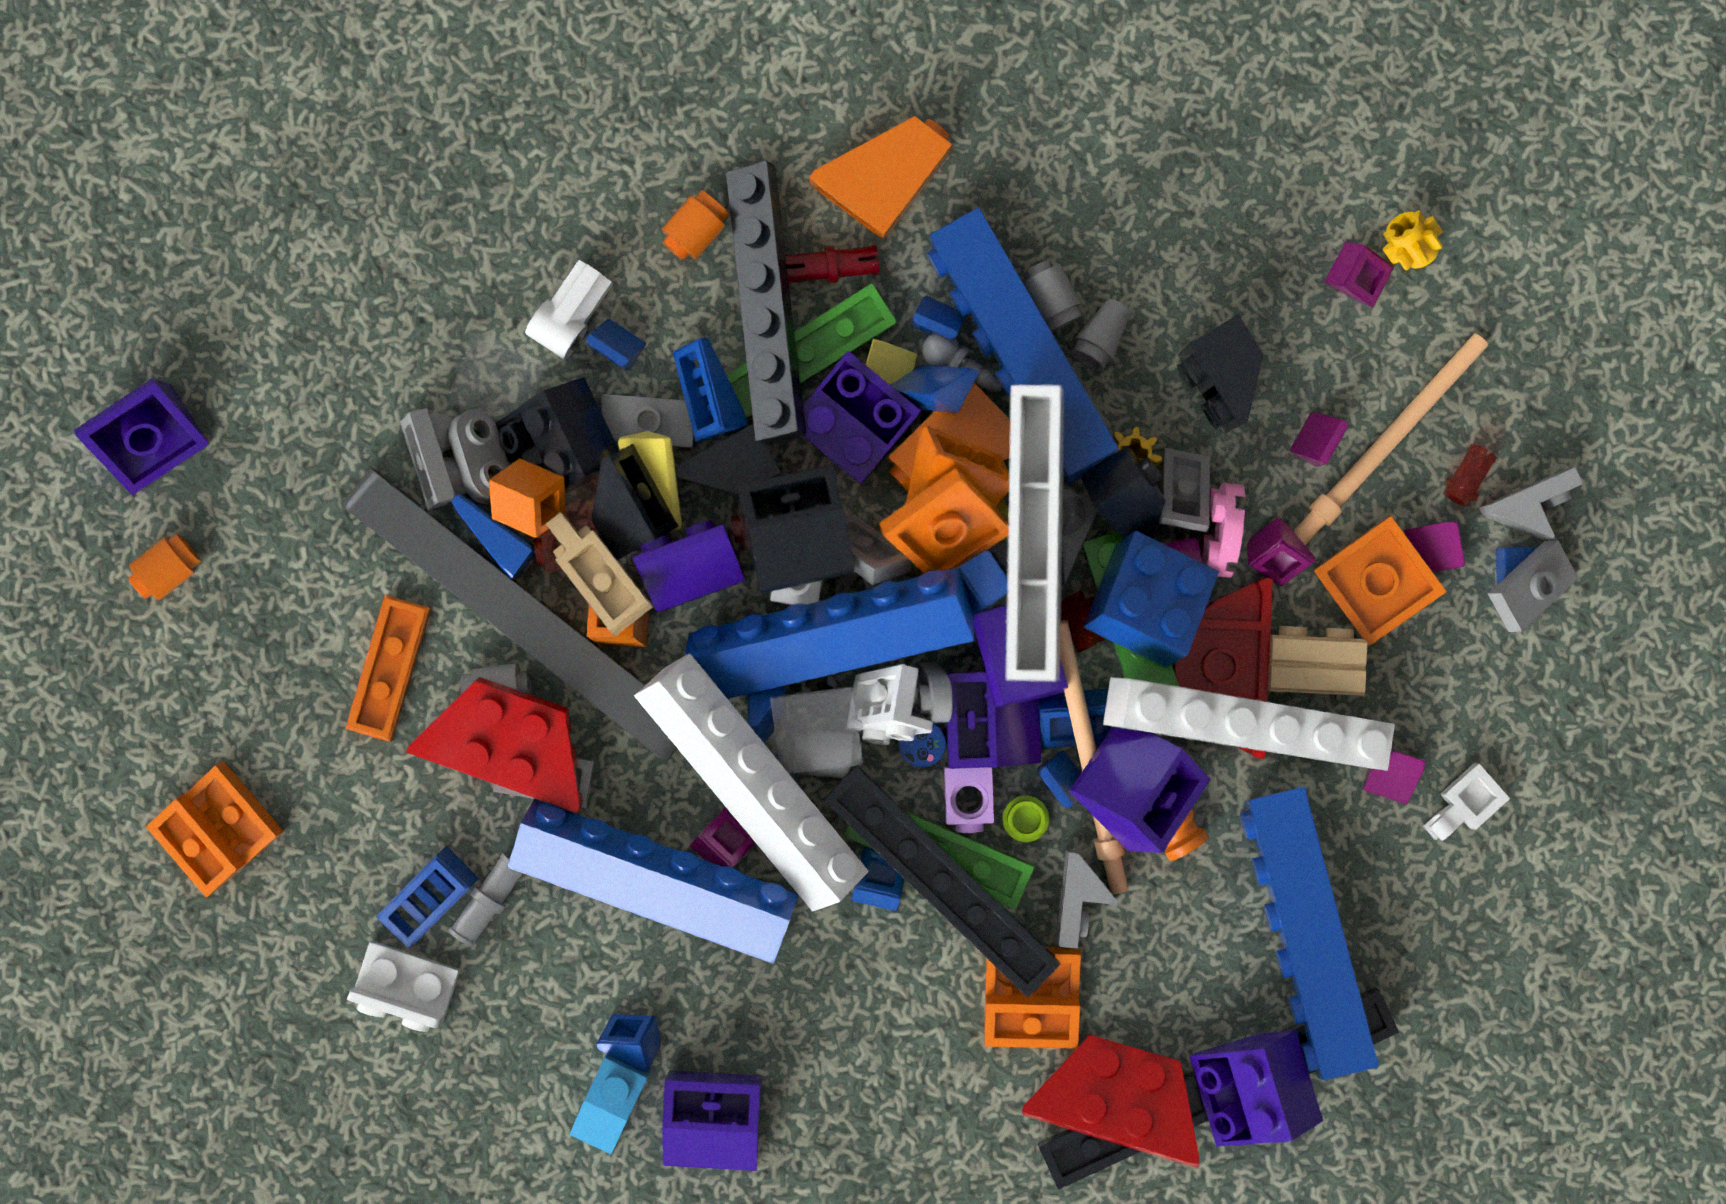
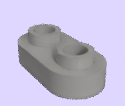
M470 409L456 416L450 422L448 439L467 494L477 502L491 503L488 470L495 476L508 467L509 463L505 451L500 445L499 432L493 419L484 411ZM474 426L478 429L481 438L476 435Z
M916 662L914 668L919 669L916 682L918 697L915 703L918 713L933 723L949 722L952 714V690L947 674L936 662Z

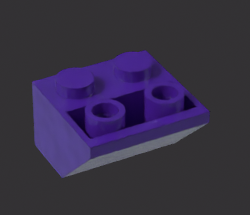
M847 351L804 403L803 412L806 435H802V437L862 486L894 448L921 410L852 353Z
M708 520L685 529L687 538L672 542L671 538L664 536L641 545L643 554L634 556L633 560L656 612H663L747 581L726 526L723 524L716 526L715 522Z
M986 671L946 673L952 690V714L950 721L946 722L949 769L1003 767L1041 763L1039 699L996 707Z
M1113 726L1069 791L1127 851L1163 853L1211 779L1182 748L1151 732Z
M1296 1030L1256 1034L1189 1056L1216 1147L1292 1142L1323 1122Z
M669 1070L664 1086L662 1121L663 1166L757 1171L762 1075Z

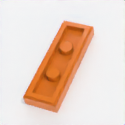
M384 595L345 729L392 742L431 607Z

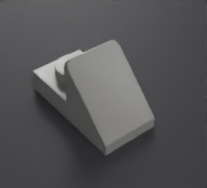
M1165 448L1161 456L1160 474L1163 479L1159 481V488L1166 501L1159 523L1207 532L1209 527L1210 456Z
M1576 467L1565 469L1482 505L1479 509L1482 516L1539 539H1551L1555 536L1540 503L1543 502L1545 509L1566 502L1572 499L1569 490L1582 485L1583 482Z
M1065 849L1055 941L1059 947L1078 949L1079 937H1087L1089 927V909H1082L1083 902L1120 905V903L1076 850Z

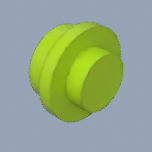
M1029 795L1015 797L1006 805L1002 815V822L1006 832L1013 839L1020 842H1032L1039 839L1046 832L1049 825V813L1046 806L1039 799Z

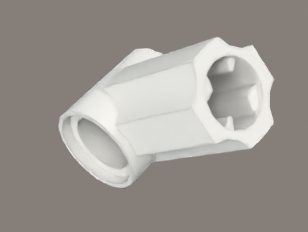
M578 260L552 300L547 299L536 311L527 326L526 334L563 360H566L573 353V350L570 348L577 337H584L588 329L587 322L613 283L588 264Z

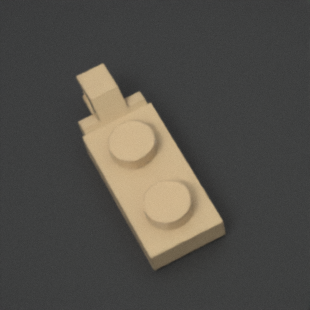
M561 512L546 523L561 543L553 551L557 557L556 562L614 636H617L653 607L598 534L587 525L577 531L570 520L564 517Z

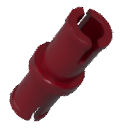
M876 245L835 250L834 246H824V251L785 254L789 284L827 279L829 284L838 283V278L879 275V260L860 262L876 259V256H878Z

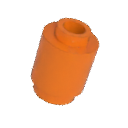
M701 190L695 198L690 195L661 228L667 235L662 243L682 261L688 255L697 260L725 228L723 222L730 214L713 197Z
M176 533L170 539L163 537L131 562L129 567L133 574L128 577V580L144 599L152 595L160 601L195 573L193 568L201 563V559L185 539Z

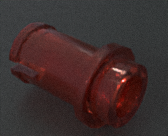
M1471 444L1453 477L1445 479L1444 485L1446 488L1443 494L1456 504L1465 507L1471 501H1477L1479 498L1477 490L1492 465L1496 462L1497 457L1493 453L1485 456L1488 452L1486 448Z

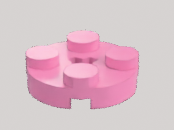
M1222 482L1219 489L1210 488L1209 516L1212 519L1211 535H1202L1200 553L1205 565L1219 571L1218 577L1231 578L1234 572L1227 565V562H1238L1243 536L1245 509H1236L1235 506L1236 496L1245 497V490L1242 484Z

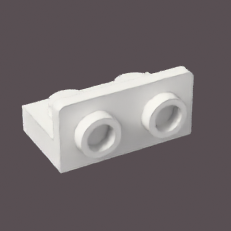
M901 664L855 675L846 729L862 733L863 741L878 745H889L890 739L913 741L914 735L932 732V721L911 716L912 708L918 697L916 682L919 669Z
M371 941L369 942L356 985L350 990L347 1000L357 1003V1010L364 1014L384 1017L385 1013L403 1018L401 1024L410 1029L428 1032L430 1027L438 1028L444 1022L461 969Z

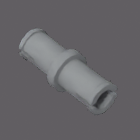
M501 854L499 861L480 887L475 886L472 889L470 895L473 898L448 930L452 936L469 947H474L476 940L495 913L499 915L506 907L503 904L504 900L523 875L521 872L507 868L510 857L506 854Z

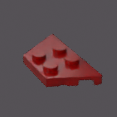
M1262 578L1207 603L1188 655L1173 664V670L1179 687L1268 702L1273 578ZM1238 747L1256 758L1265 759V751Z
M478 677L408 746L406 751L408 754L575 813L579 812L583 804L582 793H579L575 770L577 767L576 753L570 739L572 728L568 708L482 677Z
M1089 1035L1023 1106L1022 1114L1024 1116L1199 1169L1200 1157L1181 1061Z

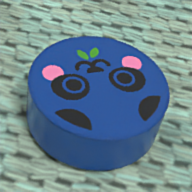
M934 723L932 732L914 735L913 741L899 740L901 755L909 764L916 767L934 765L941 759L946 747L944 734Z

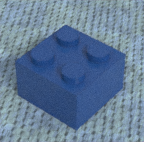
M1135 530L1115 545L1083 627L1167 668L1188 655L1219 571Z

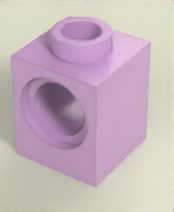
M943 766L946 824L955 825L957 833L983 832L984 823H994L992 767L949 769L948 766ZM965 786H974L981 792V803L973 811H963L955 803L957 792Z

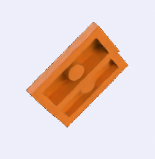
M224 761L215 765L185 794L173 800L146 826L149 832L205 897L214 893L284 832Z
M1045 946L1060 960L1061 965L1028 998L986 958L985 1047L1078 1048L1081 963L1079 947L1077 949Z

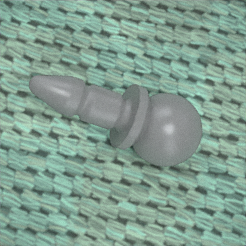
M932 333L926 338L923 344V355L930 365L974 368L979 372L975 380L978 386L995 392L1002 390L998 379L991 371L983 369L982 365L973 359L966 358L969 348L966 346L959 347L957 339L950 341L937 333Z

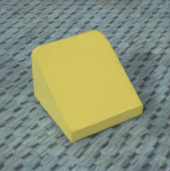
M873 338L866 366L890 385L913 371L918 354Z

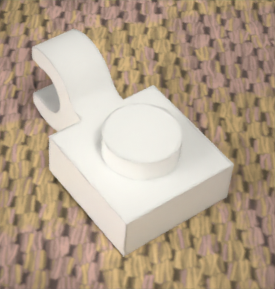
M1473 763L1440 793L1449 805L1437 812L1423 827L1434 840L1439 838L1443 841L1463 822L1470 829L1476 830L1510 798L1479 763Z

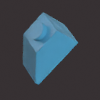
M606 1054L569 1135L612 1154L650 1074L651 1068L648 1071H642Z

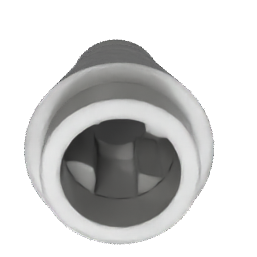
M1107 299L1105 304L1072 339L1074 344L1070 352L1072 357L1080 364L1095 371H1103L1106 364H1112L1126 327L1127 319L1131 314L1130 310L1116 300Z

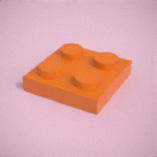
M954 468L879 523L883 535L924 574L933 570L946 571L958 568L1009 535L1008 519L957 468Z
M1390 515L1313 569L1361 637L1367 639L1368 646L1447 592Z

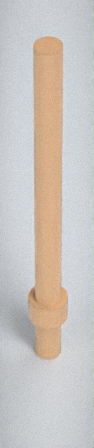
M1474 333L1328 494H1320L1308 507L1311 512L1294 530V533L1305 545L1324 525L1330 526L1342 513L1340 507L1488 347V343L1480 335Z
M1062 620L1060 659L1068 684V688L1064 693L1083 771L1097 748L1068 621ZM1093 816L1097 838L1094 839L1098 860H1103L1110 892L1112 894L1126 892L1128 885L1121 858L1125 854L1124 846Z

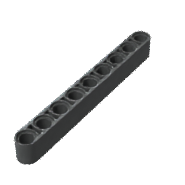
M372 467L369 468L342 502V505L349 512L648 749L665 761L671 758L678 748L634 697L645 686L638 680V676L615 658L611 659L603 653L600 646L580 630L576 631L565 622L566 619L543 601L539 602L531 596L527 588L492 565L494 562L470 543L466 544L456 536L457 533L436 516H431L420 508L421 505L398 486L394 487L386 481L383 474Z

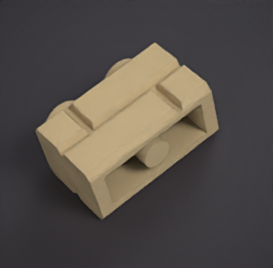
M1279 626V634L1270 635L1268 691L1364 696L1366 687L1367 639H1354V629L1325 628V637L1307 636V627Z

